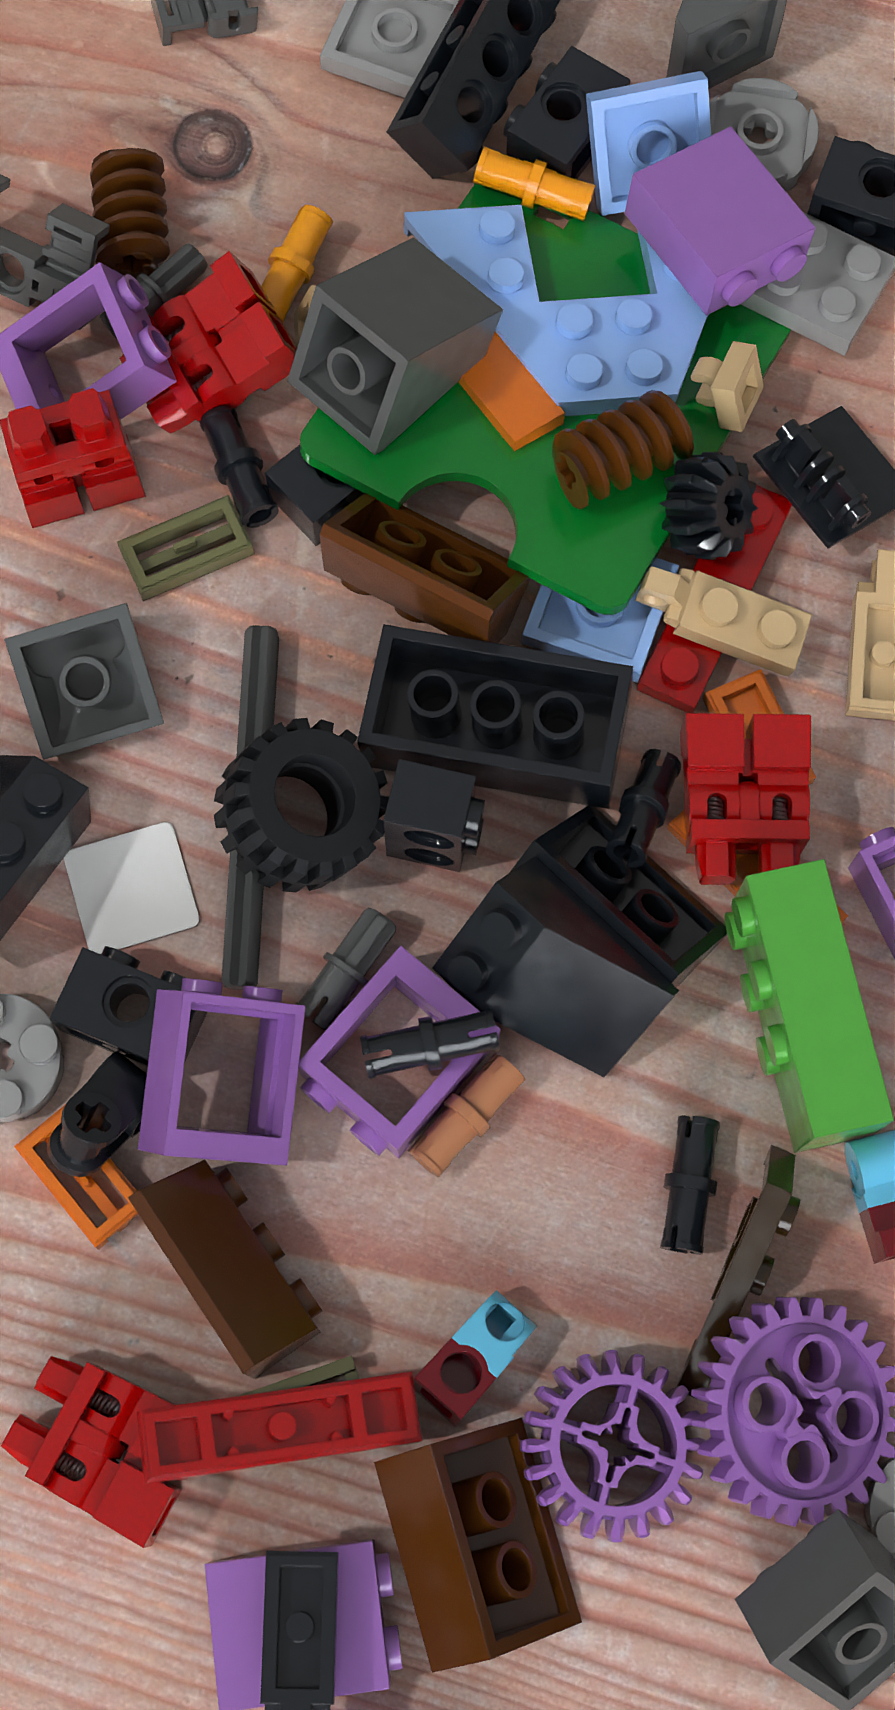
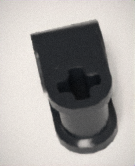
M118 1050L112 1053L98 1067L88 1082L68 1100L62 1111L61 1123L55 1128L48 1140L47 1152L51 1162L58 1170L67 1175L76 1177L92 1175L130 1137L133 1138L140 1132L147 1074Z

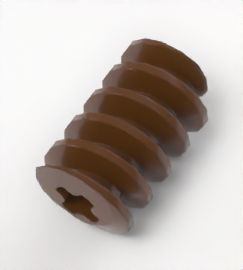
M141 148L108 150L100 153L93 159L90 172L93 188L91 200L94 208L92 217L110 225L109 233L98 241L95 264L100 262L122 275L130 274L135 279L140 273H144L147 276L151 275L158 268V264L165 261L170 254L169 243L165 240L169 233L167 221L164 219L167 213L166 200L162 198L166 192L165 181L161 177L165 169L163 158L156 152Z
M651 390L643 394L639 400L624 402L619 406L618 410L608 409L598 415L597 420L586 419L579 423L576 429L566 428L557 433L552 444L555 472L568 501L573 507L583 509L588 506L589 501L587 488L595 498L603 500L610 495L609 480L616 488L624 490L631 486V472L636 478L644 481L652 476V463L658 469L666 471L673 466L674 454L679 460L692 457L694 450L693 434L686 418L675 402L663 392Z

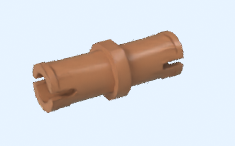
M494 1053L459 1095L451 1093L443 1101L446 1109L407 1151L427 1171L439 1178L451 1164L452 1160L476 1135L482 1138L490 1129L488 1121L526 1079L507 1059Z

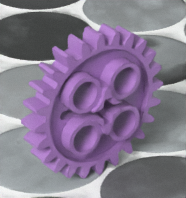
M776 1297L774 1307L770 1303H754L751 1305L752 1320L748 1317L732 1316L729 1319L735 1339L713 1336L710 1340L721 1356L718 1363L699 1361L698 1367L711 1378V1383L708 1388H697L691 1392V1396L708 1403L707 1413L691 1419V1425L709 1429L711 1438L699 1446L697 1449L698 1454L720 1458V1461L710 1474L711 1479L722 1483L733 1482L728 1499L745 1505L751 1502L750 1514L771 1519L774 1515L777 1523L796 1526L800 1518L802 1523L815 1526L823 1521L824 1512L827 1516H830L839 1509L847 1515L846 1499L851 1502L867 1504L869 1497L863 1484L864 1480L883 1484L887 1480L877 1461L880 1456L895 1458V1448L886 1441L887 1432H895V1418L889 1416V1407L895 1406V1392L887 1391L885 1384L895 1376V1366L878 1365L876 1360L882 1354L886 1344L884 1341L879 1340L862 1341L866 1334L868 1323L865 1320L849 1319L846 1321L847 1308L842 1305H826L823 1307L821 1298L802 1297L799 1303L796 1297ZM806 1346L810 1354V1365L808 1371L803 1376L799 1368V1356L801 1350ZM767 1359L773 1377L769 1374L765 1367ZM757 1387L761 1394L762 1405L760 1412L753 1418L749 1411V1398ZM844 1403L847 1410V1420L844 1428L840 1431L837 1425V1412L840 1405ZM795 1444L799 1452V1462L793 1474H790L787 1467V1457L790 1449ZM826 1444L828 1445V1447L830 1448V1450H831V1452H832V1458H831V1459H830V1454H829V1451H828V1449H827V1447H826Z

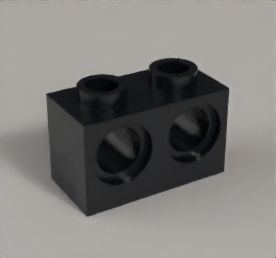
M399 759L383 820L386 856L460 872L464 853L476 856L484 823L482 816L485 800L475 798L476 776Z

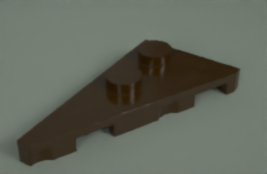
M773 1145L770 1146L763 1164L765 1165L760 1196L759 1198L753 1196L746 1207L710 1299L713 1301V1304L698 1338L694 1340L677 1386L684 1385L689 1391V1396H691L693 1389L708 1387L711 1378L698 1367L699 1361L718 1363L721 1356L710 1340L713 1336L730 1337L732 1329L729 1319L732 1316H739L748 1293L751 1292L758 1296L762 1294L775 1258L765 1254L775 1233L784 1237L787 1236L799 1209L801 1199L792 1196L796 1155Z

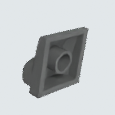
M127 603L4 639L43 760L164 724L138 639V633Z

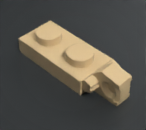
M877 550V558L872 560L870 582L859 581L853 597L845 716L895 721V551Z
M651 566L644 575L635 600L666 612L663 622L674 627L673 634L783 676H790L796 669L812 617L810 613L700 571L695 572L684 568L679 571V574H675Z

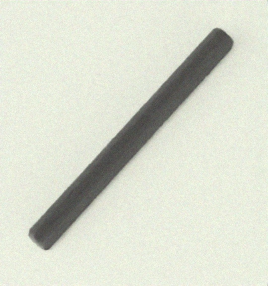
M253 625L245 630L236 757L256 737L261 736L268 728L274 726L279 636L276 628L271 626ZM236 850L230 852L221 980L226 988L243 990V986L256 987L258 984L264 885L257 883L260 872L256 869H252L245 875L236 866L242 859Z

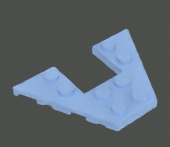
M522 205L404 212L403 230L407 237L413 235L421 244L503 309L495 332L556 405L563 409L565 416L601 414L608 409L618 410L619 406L624 402L639 400L643 394L651 390L663 392L676 404L708 315L706 316L638 230L650 294L539 302Z

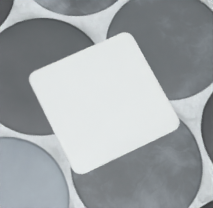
M159 823L69 850L64 857L87 946L91 951L101 954L105 946L119 950L193 928L199 922L198 911L175 831L170 823Z

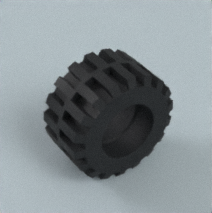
M308 718L293 719L286 727L280 722L268 728L261 736L256 737L237 755L222 774L225 781L216 788L214 802L223 804V807L214 814L215 827L227 829L228 835L220 842L226 854L236 850L242 857L236 866L245 875L252 869L260 872L257 883L270 888L277 882L282 881L283 892H298L305 886H307L309 891L322 888L356 867L357 864L368 858L377 848L373 843L384 836V821L379 818L385 814L389 800L388 796L380 795L379 789L388 784L384 770L374 773L370 763L377 757L371 749L367 747L360 752L353 745L358 736L348 729L338 736L333 733L334 723L322 719L312 728H310ZM277 777L300 779L317 791L327 811V828L324 836L303 834L285 821L279 812L275 800Z

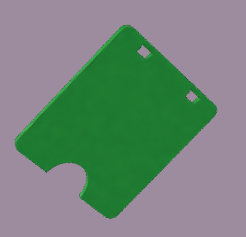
M474 184L458 209L521 205L522 199L492 188ZM534 204L533 209L522 206L539 302L650 294L637 233L590 210L587 211L585 220L581 221L543 207L569 220L565 228L562 229L536 216L539 208L543 206ZM741 304L734 307L727 305L725 308L722 307L708 315L676 402L693 434L694 450L692 455H702V452H720L732 430L719 427L715 407H707L696 402V395L702 383L692 381L691 374L699 358L713 357L723 362L733 341L754 344L757 347L762 379H764L788 339L791 329ZM457 382L390 445L376 455L319 408L309 420L300 436V452L303 459L309 465L363 493L375 497L396 510H399L416 492L437 483L461 481L487 489L504 503L514 522L515 545L508 558L507 567L529 576L528 578L599 614H617L628 606L644 575L649 571V568L671 532L662 529L666 511L665 507L659 503L666 500L667 496L664 479L674 476L675 464L679 460L675 454L673 466L666 471L658 469L652 463V476L644 481L636 478L631 472V486L627 489L620 490L609 480L610 495L603 500L595 498L587 488L589 501L588 506L583 509L573 507L566 498L558 481L552 458V444L555 435L566 428L576 429V426L586 419L597 420L600 414L564 416V424L520 449L513 451Z

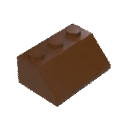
M367 493L323 523L319 534L324 571L340 578L341 583L347 589L361 595H373L394 606L395 611L401 617L416 623H427L451 636L499 643L507 635L530 581L529 576L507 567V558L403 505L399 510H396Z
M204 1159L148 1185L128 1197L243 1374L255 1379L320 1333L312 1318L321 1313L322 1309L301 1278L290 1285L275 1264L276 1261L285 1256L284 1252L264 1222L253 1229L250 1227L238 1209L239 1206L248 1201V1198L227 1167L215 1174Z
M522 1418L429 1444L374 1462L432 1673L491 1660L582 1623L548 1505L541 1506L536 1500V1496L543 1489L540 1479L526 1480L524 1476V1470L536 1464L532 1453L520 1451V1441L528 1439Z

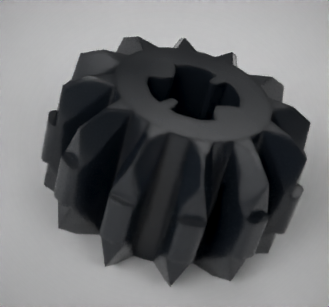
M702 452V455H692L688 459L676 461L674 476L664 479L667 489L666 500L659 503L665 507L666 517L662 523V529L671 532V548L682 550L686 555H695L696 559L715 560L717 557H727L730 552L742 550L744 535L751 534L754 530L751 522L752 512L758 509L753 504L752 497L756 489V483L748 480L749 470L746 463L736 462L733 456L723 455L722 452Z

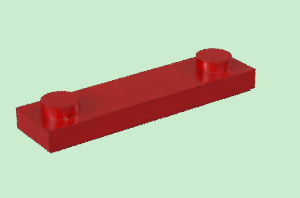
M756 485L752 497L753 504L758 509L752 512L751 517L754 530L753 533L744 535L742 550L730 552L727 557H717L715 560L698 559L693 571H700L752 591L788 517L792 504L786 497ZM666 624L636 690L686 713H694L722 652L673 634L674 627Z
M412 1372L144 1409L137 1412L145 1484L422 1442Z

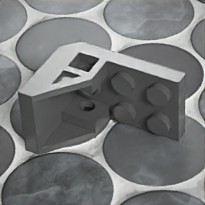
M683 0L675 20L666 78L702 71L708 78V89L773 57L787 0Z

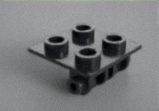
M842 406L809 424L800 426L795 419L788 421L776 432L778 441L753 455V458L827 549L895 510V469Z

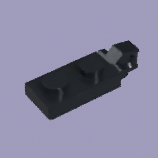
M266 1551L260 1704H265V1710H331V1705L335 1703L339 1552Z

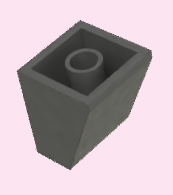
M413 237L316 285L287 382L376 455L390 445L451 389L467 371L486 356L503 309Z

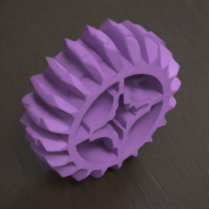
M616 1350L605 1351L601 1360V1373L598 1372L595 1361L589 1354L581 1355L576 1359L577 1370L580 1376L579 1380L575 1378L570 1370L561 1366L553 1371L554 1379L562 1390L560 1394L545 1386H540L536 1389L534 1395L539 1402L549 1408L547 1414L544 1415L534 1411H528L524 1414V1423L531 1427L542 1429L540 1439L531 1438L520 1441V1451L526 1453L541 1452L542 1458L541 1464L526 1468L524 1476L526 1480H539L545 1476L548 1477L551 1484L539 1492L536 1496L537 1502L541 1506H547L561 1497L564 1503L558 1510L555 1520L562 1526H568L574 1521L578 1513L582 1512L580 1535L585 1538L593 1539L602 1519H605V1532L610 1542H622L625 1533V1519L628 1520L630 1528L637 1538L648 1537L650 1535V1524L646 1513L650 1512L660 1524L669 1525L674 1521L671 1509L664 1501L668 1496L674 1502L681 1505H688L692 1500L690 1492L678 1483L680 1477L683 1476L689 1479L702 1478L703 1469L696 1464L687 1463L686 1454L687 1451L698 1452L697 1449L705 1442V1439H686L684 1428L691 1426V1419L700 1415V1412L696 1410L678 1413L675 1406L686 1399L689 1391L684 1385L670 1389L664 1394L661 1389L669 1376V1370L664 1366L656 1367L646 1380L643 1379L645 1369V1357L643 1355H631L626 1363L624 1372H621L618 1352ZM598 1387L618 1388L614 1403L608 1404L603 1419L597 1424L578 1423L566 1419L572 1406L591 1390ZM638 1397L649 1406L659 1422L663 1435L664 1451L660 1450V1447L645 1441L639 1433L637 1418L640 1408L635 1406ZM611 1425H616V1428L619 1429L617 1440L626 1444L627 1449L639 1452L642 1456H613L614 1465L609 1466L607 1462L608 1450L598 1446L597 1441L585 1438L582 1434L588 1436L613 1434ZM560 1439L581 1449L587 1457L589 1463L587 1482L590 1483L587 1496L574 1485L565 1470L560 1452ZM637 1466L658 1471L652 1484L641 1495L626 1503L607 1505L611 1489L618 1487L622 1474L628 1468Z

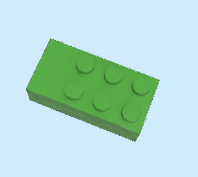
M825 860L812 861L746 876L735 898L732 899V911L725 913V926L732 949H742L748 971V973L740 975L744 1002L749 1013L758 1011L764 1036L756 1038L758 1057L765 1076L774 1074L793 1151L798 1153L871 1136L893 1122L894 1118Z

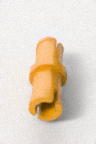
M485 146L480 155L473 180L475 184L522 199V206L533 209L534 204L581 221L585 220L596 187L594 184L548 169L547 162L538 159L534 163L522 161Z
M312 205L300 207L281 247H274L268 258V264L271 267L261 285L277 312L275 316L282 322H284L299 289L303 284L310 282L315 272L313 266L315 257L333 224L332 218L327 213Z

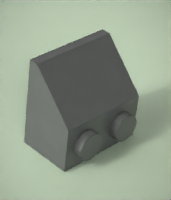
M839 1509L826 1520L816 1524L801 1542L773 1566L762 1571L755 1582L735 1598L769 1663L839 1710L853 1709L895 1673V1558L873 1534Z

